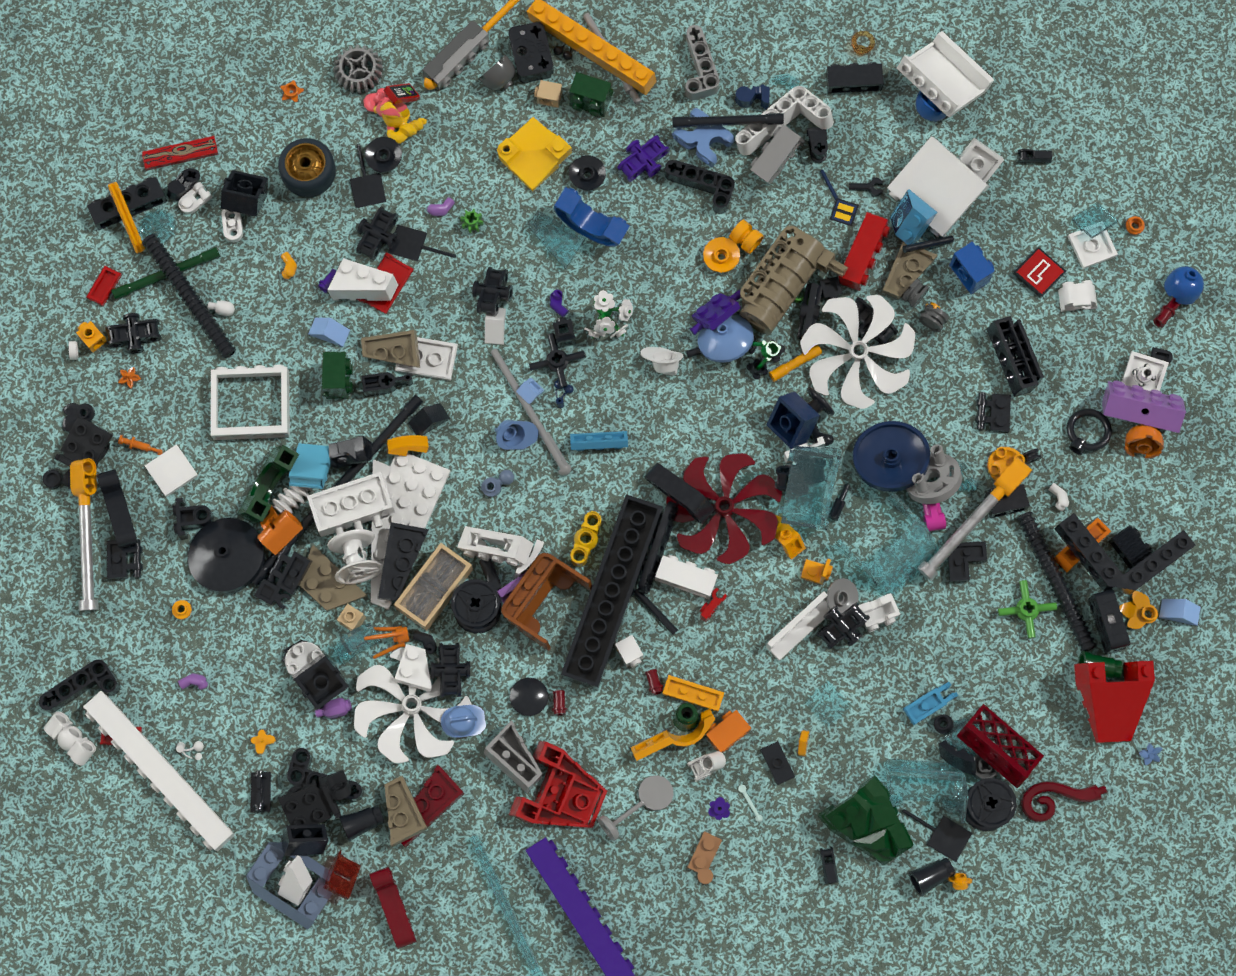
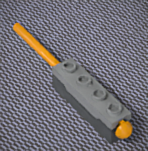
M509 0L482 28L472 20L422 69L423 77L425 78L423 82L424 87L428 90L446 88L451 83V78L455 74L459 75L463 71L464 65L467 62L471 63L476 58V53L488 46V31L520 0Z

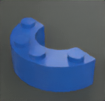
M565 187L554 205L556 214L567 226L601 245L618 246L630 227L620 217H607L602 213L593 211L588 204L582 201L579 193L572 188L568 189Z

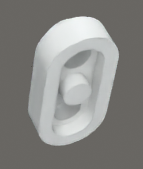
M223 209L222 224L224 236L229 242H238L243 237L241 213ZM235 214V217L230 219L229 215ZM232 231L237 232L235 236H231Z

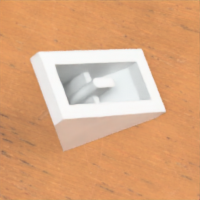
M499 308L497 316L492 315V313H486L485 344L504 345L506 308Z

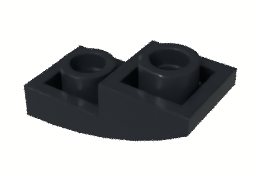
M946 740L939 743L940 757L962 772L971 775L976 774L977 762L971 753L969 754L964 748L957 751Z

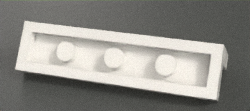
M824 591L767 643L766 648L779 661L825 619L823 616L829 611L826 600L828 595Z

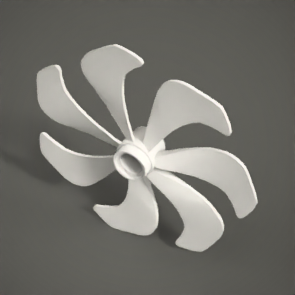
M880 295L866 297L873 307L874 314L871 325L862 341H858V308L855 301L848 297L829 299L823 306L822 312H832L840 316L853 342L851 345L834 330L821 323L811 325L802 337L800 345L804 355L818 344H830L849 350V354L828 357L815 362L811 366L810 378L814 389L818 393L829 395L828 379L830 375L851 358L855 359L841 389V397L849 405L865 409L875 403L874 400L863 394L860 387L859 367L860 360L864 359L875 384L882 392L887 394L893 393L908 383L909 369L897 374L890 373L882 369L867 356L868 352L892 358H906L912 354L914 349L915 332L907 323H904L903 331L896 340L887 344L867 346L866 343L887 328L895 316L892 306ZM856 345H860L864 349L863 354L860 356L854 353Z
M405 648L395 650L390 654V658L401 661ZM374 665L358 676L356 690L358 692L366 687L376 686L386 690L402 702V704H395L384 701H364L358 704L355 709L354 729L364 738L367 737L368 727L373 720L386 714L403 711V714L387 727L378 739V749L386 758L393 763L409 761L408 757L400 749L401 733L409 716L414 717L416 746L422 756L432 758L443 756L450 752L454 741L436 739L426 729L418 715L421 710L441 723L443 713L449 708L440 709L421 706L422 701L440 696V677L432 685L431 692L426 691L418 697L415 695L417 688L409 686V695L405 697L398 683L394 682L395 678L384 666ZM465 696L457 706L472 704L468 696ZM408 702H414L417 705V707L414 709H409L406 706V704Z

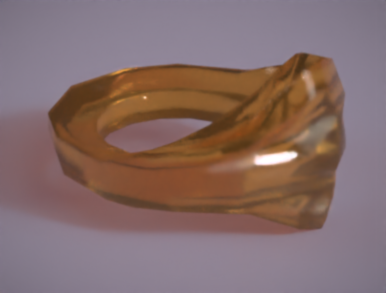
M859 31L852 37L851 46L856 55H866L875 47V38L869 32ZM860 36L868 37L870 45L868 47L858 45L856 43L857 38Z

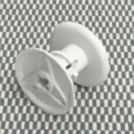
M365 529L350 530L340 533L329 540L327 544L329 550L334 553L344 554L343 561L347 563L346 566L337 571L335 575L337 582L341 584H358L373 579L382 572V565L377 561L366 560L367 553L363 550L375 538L372 531Z

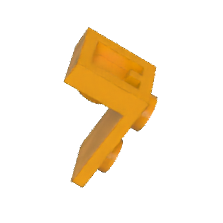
M776 515L778 525L775 539L782 544L786 555L792 560L805 550L806 547L800 534L779 515Z
M827 558L825 565L806 559L800 578L823 585L824 580H829L832 572L831 559Z

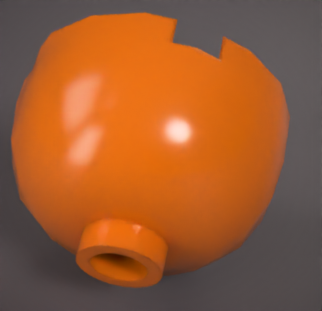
M1138 424L1132 427L1126 434L1125 451L1130 456L1135 457L1134 453L1146 454L1145 458H1154L1162 453V449H1164L1163 435L1156 427Z

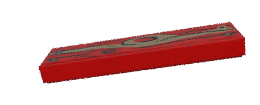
M214 136L142 152L146 171L219 155Z

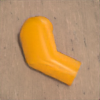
M285 252L281 255V259L286 264L281 274L284 279L288 280L295 275L297 264L289 252Z

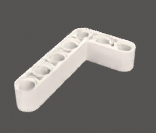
M803 86L792 88L761 114L784 113L785 126L800 113L820 129H829L834 123L831 108ZM783 124L747 125L735 137L740 154L750 155L769 140L773 136L774 131L779 126L782 127Z

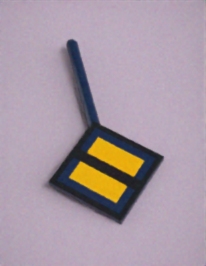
M820 170L836 200L829 220L852 226L859 205L839 199L824 170Z

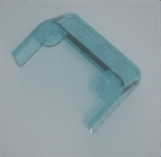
M888 759L885 761L883 785L891 795L889 799L893 807L901 806L903 799L942 802L943 808L948 812H959L960 822L965 824L969 797L965 772L944 762Z

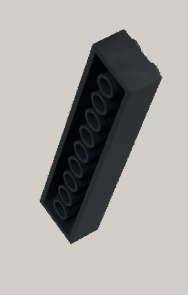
M626 494L562 669V679L596 691L599 690L644 560L654 537L656 526L660 520L663 506Z

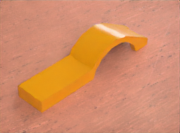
M711 709L700 713L701 719L698 727L687 735L678 736L665 730L630 747L636 761L671 744L689 746L698 742L715 721Z

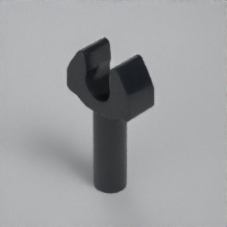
M873 177L869 183H849V190L868 191L872 197H877L883 194V190L875 189L874 185H883L884 181Z

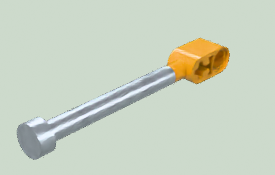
M1017 457L995 481L994 485L996 488L928 562L923 561L917 569L927 579L932 581L938 575L936 570L1004 495L1009 497L1031 473L1032 469Z
M88 458L73 461L70 465L71 492L74 496L78 497L82 579V600L78 601L79 611L99 610L98 600H94L90 495H93L97 490V475L95 462Z

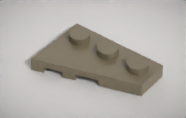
M903 242L882 293L900 299L906 290L910 288V285L937 258V254L924 249L904 253L902 248L907 244Z
M416 330L361 338L363 357L420 368Z
M403 776L384 784L391 847L428 829Z

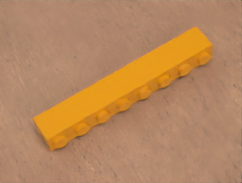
M535 0L527 10L530 21L541 22L546 32L642 94L647 95L657 82L655 72L543 0Z

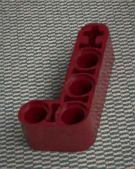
M385 867L370 873L369 876L378 894L396 947L400 949L416 943L417 940L410 920L406 915V909L400 898L396 881L393 879V873L390 867Z

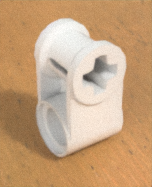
M716 751L696 758L687 764L691 766L695 775L694 780L697 782L723 768L726 764V759L723 753Z

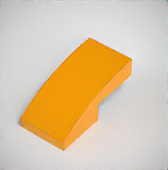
M408 435L387 440L388 454L407 456L408 450L427 453L429 447L427 436Z

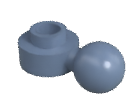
M503 470L498 479L493 477L485 479L481 486L483 493L488 497L499 495L502 489L501 485L511 484L514 481V474L510 470ZM489 484H494L492 490H488Z

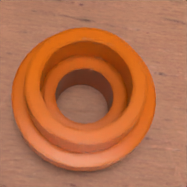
M1131 217L1126 222V230L1133 235L1142 233L1145 228L1144 221L1140 217ZM1133 223L1138 225L1137 229L1132 227Z

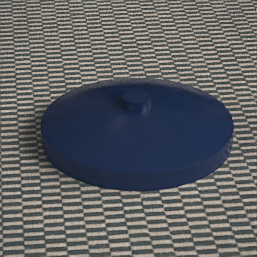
M899 421L881 422L866 429L857 439L853 450L854 467L861 480L870 487L885 492L902 491L914 486L912 481L914 474H926L930 465L929 444L918 429L907 423Z

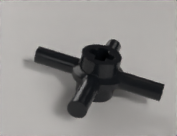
M550 333L547 337L551 352L547 355L546 360L529 363L530 371L548 367L557 373L560 388H566L567 382L564 369H566L570 361L586 358L585 352L580 351L566 354L564 351L558 350L555 334ZM555 358H559L560 362L555 363Z

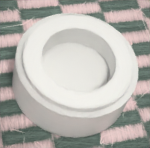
M69 341L70 360L78 359V343L76 341Z

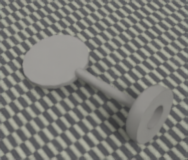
M659 775L645 778L638 790L640 802L612 822L607 816L598 818L599 825L612 841L619 838L616 825L643 805L655 811L666 808L672 802L674 796L673 787L666 778Z

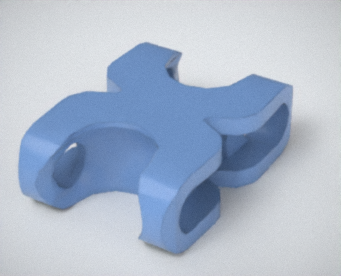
M694 108L690 112V117H709L698 108ZM722 125L712 127L697 126V129L694 131L677 128L672 133L673 139L684 148L693 149L697 147V157L710 167L717 163V157L709 146L720 142L730 147L735 142L732 133Z

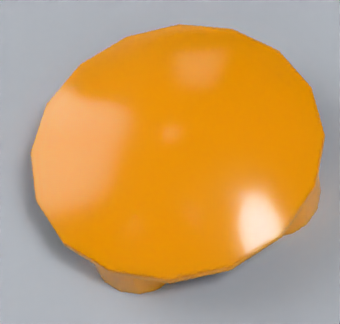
M999 447L988 458V473L996 481L1017 457L1024 463L1025 457L1014 448Z

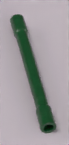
M217 247L201 252L197 256L177 263V267H180V271L183 272L202 263L220 257ZM162 270L134 282L114 288L112 293L114 298L118 300L132 294L134 291L166 279Z

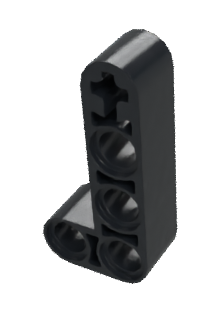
M669 160L666 163L665 177L667 180L714 194L712 202L714 212L723 214L728 210L735 186L732 177L678 160ZM693 174L695 177L690 179L687 175ZM706 179H710L713 182L711 184H707L704 181ZM726 184L729 185L731 188L724 189L722 188V186ZM723 201L725 205L719 206L716 202Z
M656 463L644 476L655 488L685 508L700 524H703L715 510L703 494L659 463Z
M116 469L96 474L119 549L137 544L138 540Z
M96 659L42 694L39 698V706L46 712L54 713L97 684L108 695L117 694L120 691L121 685L109 665L103 660ZM103 665V672L96 674L97 667ZM87 676V682L84 685H80L79 680ZM114 681V687L111 690H107V683ZM70 687L69 695L63 696V690ZM48 699L52 700V701H51V704H52V705H51L50 707L47 705V704H48V702H47Z
M305 748L296 749L292 755L287 779L293 786L301 783L308 785L315 777L324 778L329 776L310 770L313 757ZM306 753L308 756L307 760L303 763L298 762L299 755ZM296 772L302 774V778L298 782H294L292 779ZM348 780L351 790H354L356 787L359 793L354 794V796L350 794L344 799L355 802L361 800L364 795L363 788L359 783Z

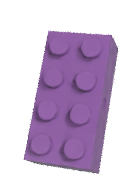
M1108 381L1102 400L1103 415L1177 433L1180 432L1186 414L1184 401L1180 396L1176 394L1165 395L1158 390H1144L1138 385H1132L1131 387L1120 381Z

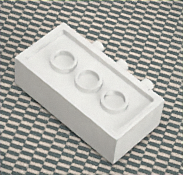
M381 472L307 496L321 537L335 532L338 535L343 533L344 529L353 526L355 530L363 529L362 523L373 520L375 528H380L383 526L380 517L395 513Z

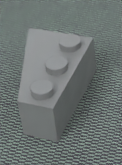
M784 124L774 131V138L763 146V153L751 163L752 168L750 170L768 184H771L779 175L789 158H793L799 145L803 146L805 143L802 137Z
M511 720L485 747L484 755L528 793L540 781L542 772Z

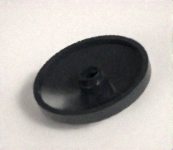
M222 518L204 526L193 538L188 551V566L194 579L205 589L221 594L237 592L250 585L259 575L265 560V547L257 538L259 533L249 523L236 518Z

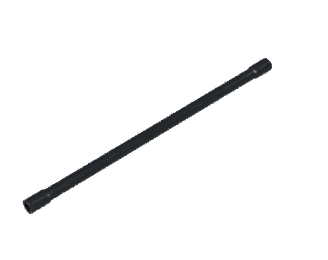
M414 395L409 400L403 410L372 443V457L423 403L417 395ZM368 462L353 464L333 487L350 482ZM312 511L300 522L303 529L286 546L291 548L315 521ZM272 553L264 562L262 570L252 582L255 586H258L268 575L270 567L275 564L278 558L277 554Z

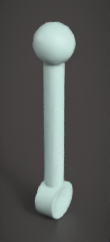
M740 785L738 788L739 792L743 793L745 799L747 800L749 806L751 807L753 813L756 816L755 820L757 822H761L763 820L762 815L758 814L755 806L749 798L746 792V786Z

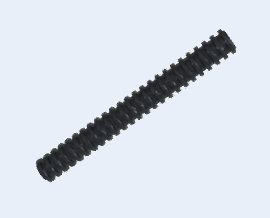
M150 234L145 237L142 244L146 245L145 248L149 250L152 258L156 259L155 262L159 264L158 267L162 269L165 277L169 278V283H172L175 291L179 292V297H182L181 300L185 302L188 310L192 311V316H195L198 324L202 325L201 328L205 330L204 333L209 335L208 339L212 340V344H215L214 347L218 349L219 354H222V359L232 356L236 348L232 347L233 344L229 342L230 339L226 337V333H223V329L219 328L220 325L216 323L213 315L209 314V309H206L207 306L203 304V300H200V296L196 295V290H193L190 282L186 281V276H183L184 273L180 271V267H177V263L173 262V257H170L167 249L163 248L164 245L160 243L161 240L157 238V234Z
M1026 512L1020 515L1017 521H1020L1019 525L1023 527L1022 531L1026 533L1025 537H1028V543H1031L1030 548L1034 549L1033 554H1036L1035 558L1039 560L1038 564H1041L1040 568L1044 570L1043 574L1047 576L1046 581L1050 582L1048 585L1052 587L1051 591L1055 593L1054 597H1057L1056 601L1060 603L1059 607L1063 609L1062 614L1065 613L1066 615L1064 618L1068 620L1067 624H1070V630H1073L1072 634L1076 636L1075 640L1079 642L1078 647L1081 646L1082 648L1080 651L1087 652L1095 648L1097 643L1093 642L1094 637H1091L1092 633L1088 631L1089 627L1085 625L1086 621H1083V615H1080L1081 610L1077 609L1078 604L1074 603L1076 600L1072 598L1073 594L1069 592L1070 588H1067L1068 584L1064 582L1065 578L1061 576L1062 571L1058 570L1060 567L1056 566L1057 561L1053 559L1054 555H1051L1052 551L1048 549L1049 545L1045 543L1046 539H1043L1044 534L1040 533L1041 528L1037 527L1039 524L1035 522L1036 518L1032 516L1033 512Z

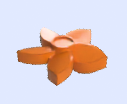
M134 367L130 368L128 372L120 370L123 377L119 380L118 384H125L127 382L128 387L132 389L133 381L137 382L141 378L135 374Z

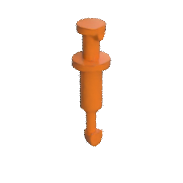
M123 435L119 437L118 444L130 445L129 449L131 450L137 448L147 452L150 450L157 452V455L163 454L161 449L152 448L150 444L137 441L136 437H132V440L123 438Z

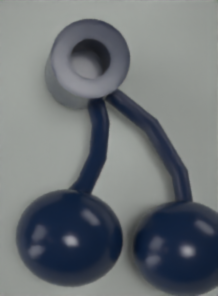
M558 380L554 382V386L556 388V398L557 389H562L560 388ZM567 384V387L564 388L565 393L556 399L557 407L560 409L564 407L563 397L574 391L573 386Z

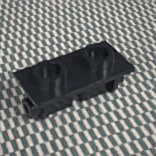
M251 772L250 812H271V772Z

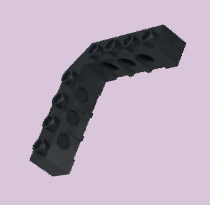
M1075 513L1055 527V531L1103 591L1113 589L1115 592L1128 595L1132 594L1196 546L1188 534L1182 530L1123 575Z

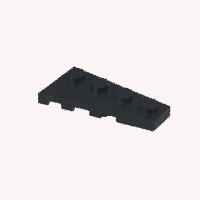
M391 522L378 599L392 602L398 600L429 529Z

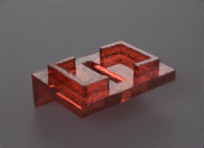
M340 850L333 859L323 888L348 900L361 865L344 857ZM334 872L337 873V874H339V875H341V876H343V877H345V878H347V879H349L350 881H348V880H346V879H344V878H342V877H340V876L334 874Z

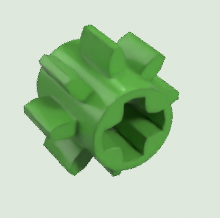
M475 209L469 212L465 210V217H460L461 222H464L462 229L468 228L469 233L472 230L479 232V225H484L483 221L480 220L482 214H477Z

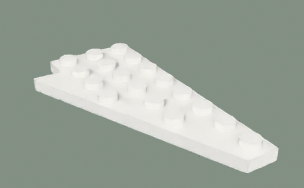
M407 453V456L395 455L390 466L373 460L372 474L382 473L395 513L380 517L383 525L380 528H375L372 520V532L375 535L371 543L372 561L379 562L383 568L391 522L426 528L451 471L409 453ZM381 572L378 576L371 579V603L389 610L393 602L378 599Z

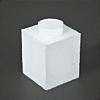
M633 635L615 644V648L626 667L631 666L633 668L642 662L643 653Z

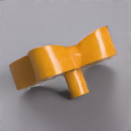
M260 730L258 736L251 738V743L255 744L256 752L260 755L265 752L267 745L274 744L276 741L274 736L266 735L264 730Z

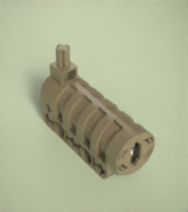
M787 226L782 230L741 288L742 310L740 316L746 319L753 329L770 335L816 269L824 273L831 270L842 277L846 274L848 267L836 261L835 254L825 249L817 239L795 226ZM787 233H794V237L787 238ZM780 246V248L778 249V252L776 253V252H775L776 247ZM760 275L757 281L755 282L754 278Z

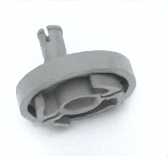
M939 444L933 445L930 449V465L926 474H914L912 477L914 486L906 489L908 495L916 502L922 504L943 502L952 497L961 486L962 472L958 462L953 457L944 454L942 445L939 446ZM933 477L939 478L934 482H928V480Z

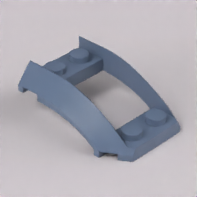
M268 842L246 875L253 893L304 928L309 929L335 889L338 888L342 878L309 856L298 855L302 858L305 866L319 875V877L296 910L263 888L284 857L282 842Z

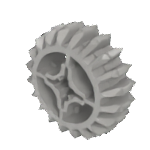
M358 44L355 49L349 46V51L343 49V55L338 54V60H335V67L333 68L338 84L340 86L343 85L345 90L350 88L352 93L357 89L359 94L363 88L365 92H368V86L374 89V83L379 84V78H382L381 71H383L382 60L378 58V53H373L372 48L367 50L365 45L359 48ZM368 61L373 64L371 72L366 68ZM346 65L350 69L349 76H346L344 74V68Z

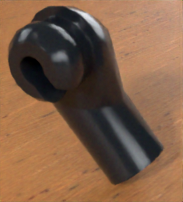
M817 424L815 425L811 433L813 441L817 443V438L823 436L824 446L831 445L834 442L833 436L821 433Z
M415 630L412 640L422 642L426 653L433 654L436 652L437 644L433 636Z

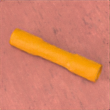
M815 345L806 355L802 352V354L770 371L769 376L773 382L779 380L805 362H809L821 355V348L819 345Z

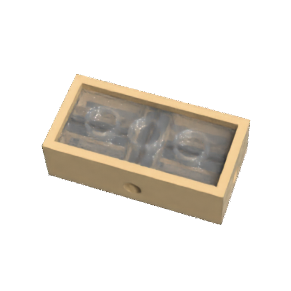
M440 543L395 602L396 610L428 631L451 600L454 590L473 571L472 565Z

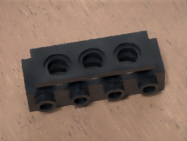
M1011 316L994 320L986 330L1013 396L1031 393L1044 376L1021 320L1019 319L1013 323Z

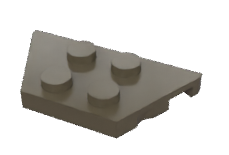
M314 545L311 547L308 558L312 560V563L300 587L327 612L367 596L356 584H341L337 582L335 575L340 569Z

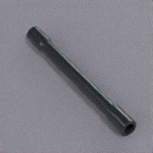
M784 113L672 117L673 128L784 124Z

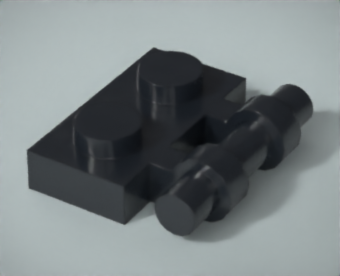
M979 392L978 399L976 400V406L978 407V416L975 419L977 430L983 431L985 430V424H990V432L1009 433L1011 395L992 393L991 401L986 400L985 392ZM985 407L991 408L990 417L985 416Z
M137 539V544L120 549L116 540L106 541L108 580L128 579V571H133L134 578H141V571L143 570L141 554L143 553V547H141L140 539ZM128 554H133V563L128 564Z
M285 546L277 554L278 558L275 564L270 567L267 580L273 583L275 578L278 577L279 580L276 586L295 595L312 560L296 551L290 557L288 554L291 548ZM285 561L288 564L284 571L281 572L280 569Z

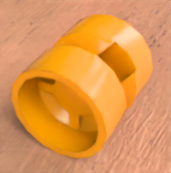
M744 219L735 226L729 235V239L736 244L740 243L741 248L748 254H751L764 238V235L757 229L752 230V225Z

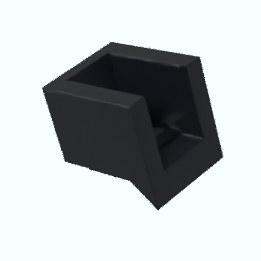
M566 317L556 319V322H553V329L558 348H561V343L572 341V345H576L572 320H567ZM568 327L569 332L560 334V328Z

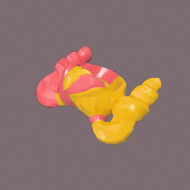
M380 88L376 93L366 95L363 100L365 109L383 118L387 125V136L394 139L398 144L406 141L408 137L416 135L417 131L422 130L423 125L427 123V120L424 118L407 123L410 117L409 109L404 103L393 104L383 91L385 88Z

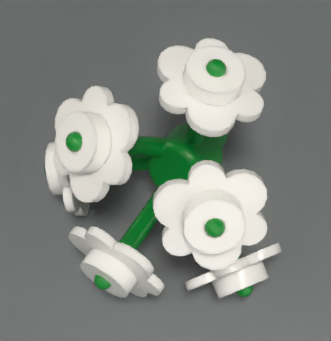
M602 290L599 292V295L594 297V307L600 314L594 330L584 329L589 331L588 335L592 338L599 339V336L605 337L606 333H613L614 328L617 331L610 337H623L624 333L627 332L625 328L629 325L626 324L619 328L610 315L613 311L620 312V320L628 321L633 313L632 303L629 299H624L620 307H614L613 295Z

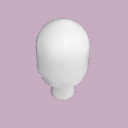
M220 300L217 303H208V309L215 310V313L221 316H231L235 310L234 305L228 301Z

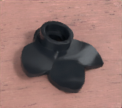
M70 403L63 408V412L67 416L62 422V430L70 432L77 417H82L92 423L91 420L95 416L94 408L86 403L81 405ZM83 410L87 411L86 416H83Z

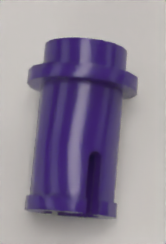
M332 269L323 280L319 281L318 287L324 293L328 292V288L337 272L336 270Z

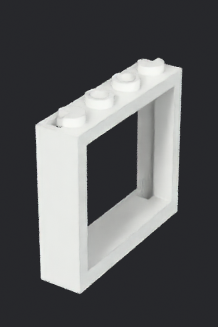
M257 365L254 368L237 366L235 369L217 367L216 370H211V437L213 440L290 437L288 368L284 367V365H274L267 368ZM281 376V425L218 428V378Z

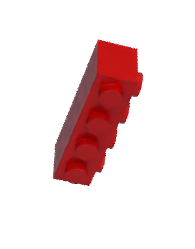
M866 213L844 263L848 267L846 274L842 277L838 276L841 285L858 291L861 290L862 286H866L869 279L867 274L870 269L873 270L876 263L874 258L877 253L880 254L883 247L881 242L884 237L887 238L890 231L888 219Z

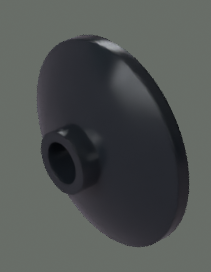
M378 137L372 140L365 150V159L368 166L380 173L394 170L402 158L399 144L389 137ZM383 154L388 155L386 159H381Z
M591 155L578 157L569 168V178L572 184L578 189L585 191L598 188L606 177V169L602 161ZM590 173L591 176L589 178H586L584 174Z

